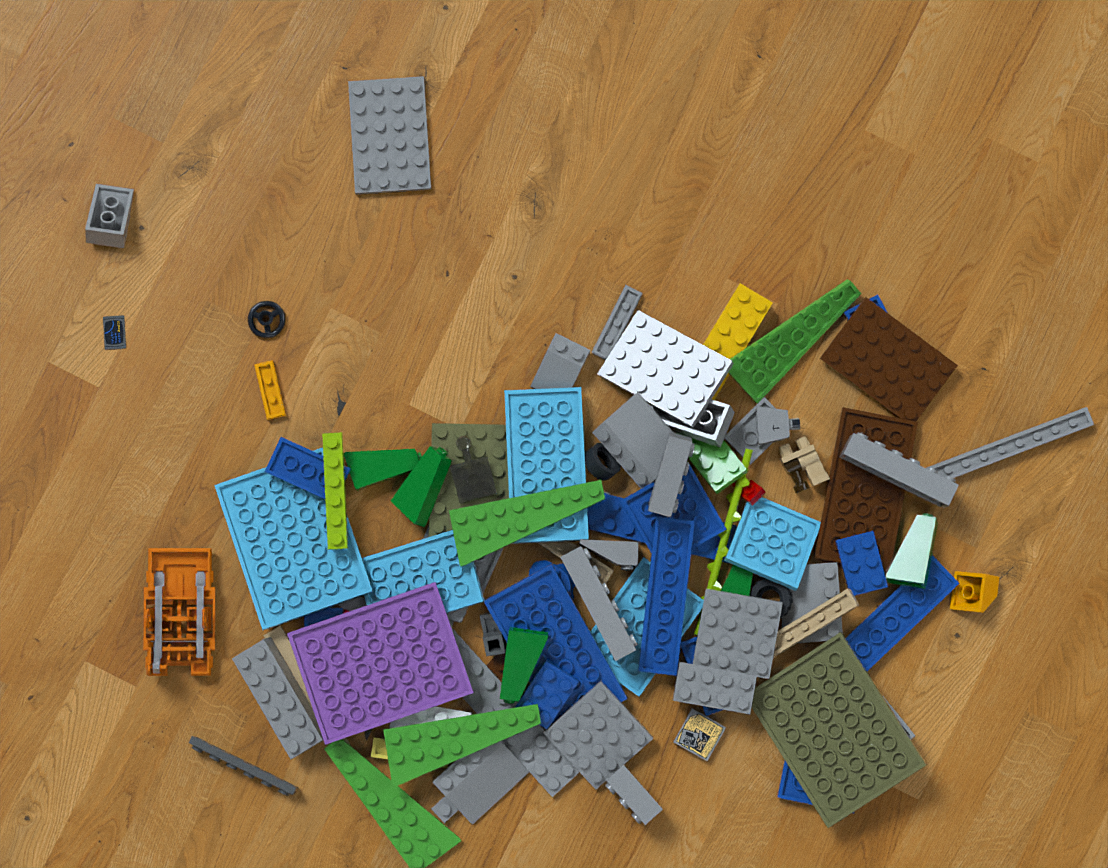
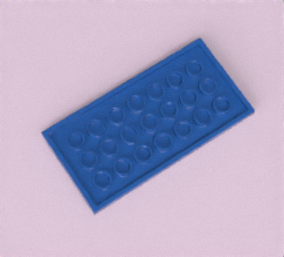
M552 563L484 601L506 642L508 641L510 627L548 632L545 646L529 678L530 683L546 659L579 680L552 723L600 681L621 702L628 699Z

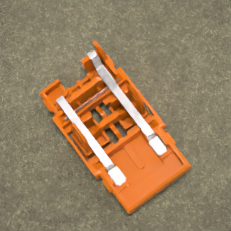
M148 548V571H146L148 587H144L143 651H147V656L145 657L146 675L168 676V666H191V676H211V668H213L211 651H215V587H212L214 571H212V548ZM173 600H178L177 616H174L173 607H162V605H173ZM182 600H187V605H197V607H187V617L182 616L181 613ZM147 605H155V607H149L147 609ZM204 605H213V633H203V631H212V607H204ZM181 621H187V631H197V633L186 634V638H182ZM174 622H177L178 638H173V634H162V632L174 631ZM146 628H148V631L155 632V634H146Z

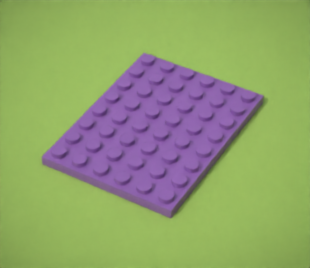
M436 582L287 633L325 745L473 693Z

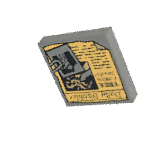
M691 709L673 742L708 761L726 727Z

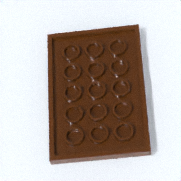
M867 297L863 299L819 358L897 417L911 421L919 419L958 366Z

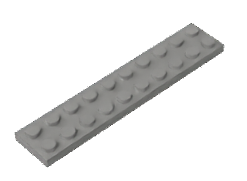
M452 628L473 690L472 694L463 696L464 700L477 714L515 708L518 701L511 704L505 703L503 699H500L501 681ZM539 724L502 740L552 797L579 773L572 763L543 733L545 730Z

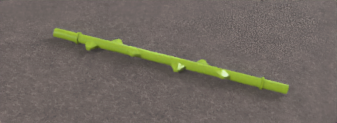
M746 448L742 464L749 471L748 467L753 450ZM746 474L737 479L734 492L726 496L730 502L724 524L727 530L718 534L721 539L715 560L707 565L711 572L707 589L722 590V585L717 579L723 557H726L728 552L726 546L732 524L740 521L742 518L736 510L742 488L750 484ZM702 609L698 614L699 618L694 633L695 635H698Z

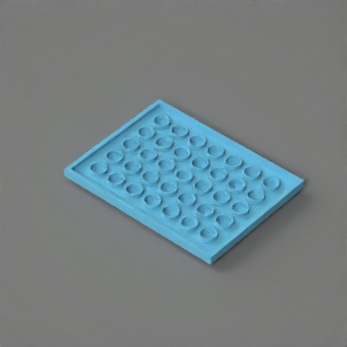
M323 447L314 450V452L323 456ZM266 467L214 485L263 631L373 592L348 516V549L328 550L325 499L264 472Z

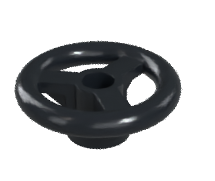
M261 301L255 304L249 311L248 326L258 337H275L285 326V313L275 302ZM265 306L275 309L272 312L263 310L260 313L256 312L259 308ZM277 315H279L280 323L278 327L271 332L270 325L272 324L273 319ZM265 316H269L268 322L263 321ZM253 317L258 319L259 323L264 326L265 333L255 327Z

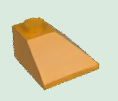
M955 571L954 578L959 584L952 590L950 609L984 613L997 597L1000 577L982 573Z

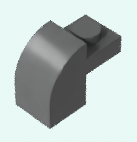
M490 612L480 614L486 657L506 653L505 638Z

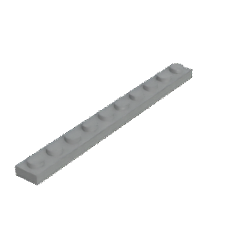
M1085 407L929 467L937 470V474L942 477L947 475L955 478L1090 427L1094 423L1088 408Z

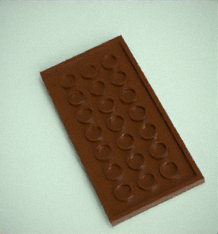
M842 407L814 558L841 563L835 540L873 531L883 570L888 572L892 564L905 489L840 458V455L848 438L853 433L857 434L859 432L868 436L867 440L873 443L878 441L884 444L885 449L889 451L897 450L903 454V458L909 460L912 458L918 422Z

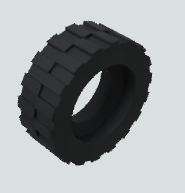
M766 578L756 582V585L751 588L749 596L762 598L763 593L767 590H774L779 594L780 601L783 602L780 619L791 610L793 595L789 590L790 588Z

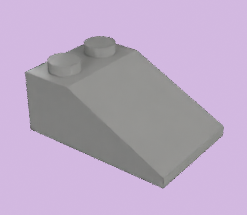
M96 184L85 228L86 243L124 248L134 189Z
M556 333L530 387L534 389L573 388L590 354V350Z
M580 539L581 547L587 548L590 552L616 566H620L621 570L632 571L633 567H637L638 542Z

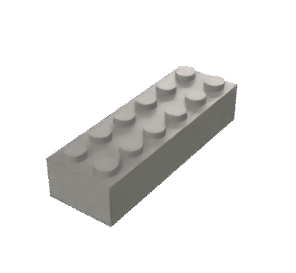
M853 433L848 438L840 458L941 508L950 505L959 486L952 477L947 475L942 477L937 474V470L931 467L924 468L915 459L910 458L907 460L902 457L903 454L894 449L889 451L885 449L884 444L878 441L873 443L867 440L868 436L862 433Z
M580 546L561 556L567 571L615 661L636 651L634 646L638 644L632 634L628 636L625 630L628 628V625L623 617L619 619L616 613L619 611V608L614 600L610 602L607 596L610 591L605 583H600L598 577L601 574L596 565L591 566L589 560L592 557L587 548L582 549Z
M271 637L261 640L232 658L290 759L299 756L323 741L313 708Z

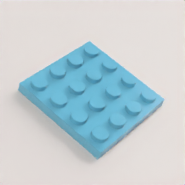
M763 497L753 506L746 502L741 515L742 518L738 523L724 561L796 591L821 522Z

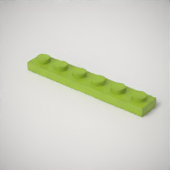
M324 433L322 438L328 550L348 549L343 433Z

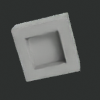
M443 797L431 808L444 823L458 811L446 797Z

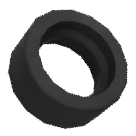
M596 443L585 452V465L589 472L597 479L607 481L620 471L621 465L602 443ZM598 456L605 461L607 467L600 462Z

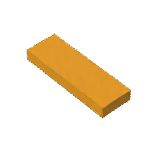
M274 361L254 364L267 420L285 417L286 413Z

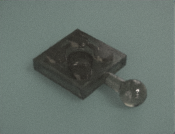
M461 436L456 441V446L462 451L465 462L450 466L459 504L497 495L488 457L472 460L469 450L472 442L467 436Z

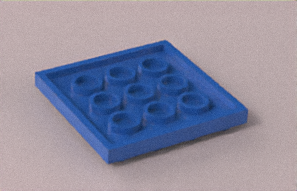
M690 464L687 476H682V481H684L681 495L677 494L676 499H679L676 513L672 512L671 517L648 511V504L655 481L621 500L651 554L656 517L695 521L692 549L727 530Z

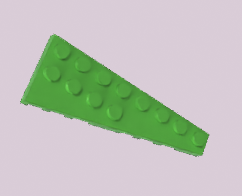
M845 280L732 357L730 360L734 364L728 372L729 375L758 404L862 293L850 280Z
M597 480L449 510L460 567H464L473 561L479 560L492 552H496L511 543H515L547 526H551L564 518L605 500L602 481Z
M538 704L384 729L392 787L403 784L541 724Z
M337 740L324 748L410 868L427 867L462 841L459 836L428 812L399 786L392 787V781L345 740Z

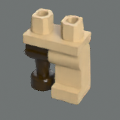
M805 436L795 440L799 450L794 453L789 443L779 447L782 457L780 458L781 464L796 484L793 487L795 493L810 488L807 481L803 482L800 471L805 470L811 486L829 479L815 451L814 445H810Z

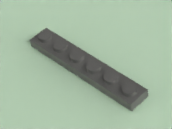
M192 736L189 741L193 745L192 749L200 753L204 750L210 753V758L218 762L222 759L227 762L226 766L234 770L240 768L244 770V775L252 779L256 776L262 779V784L270 788L274 785L279 788L278 792L289 796V794L294 795L298 788L196 736Z

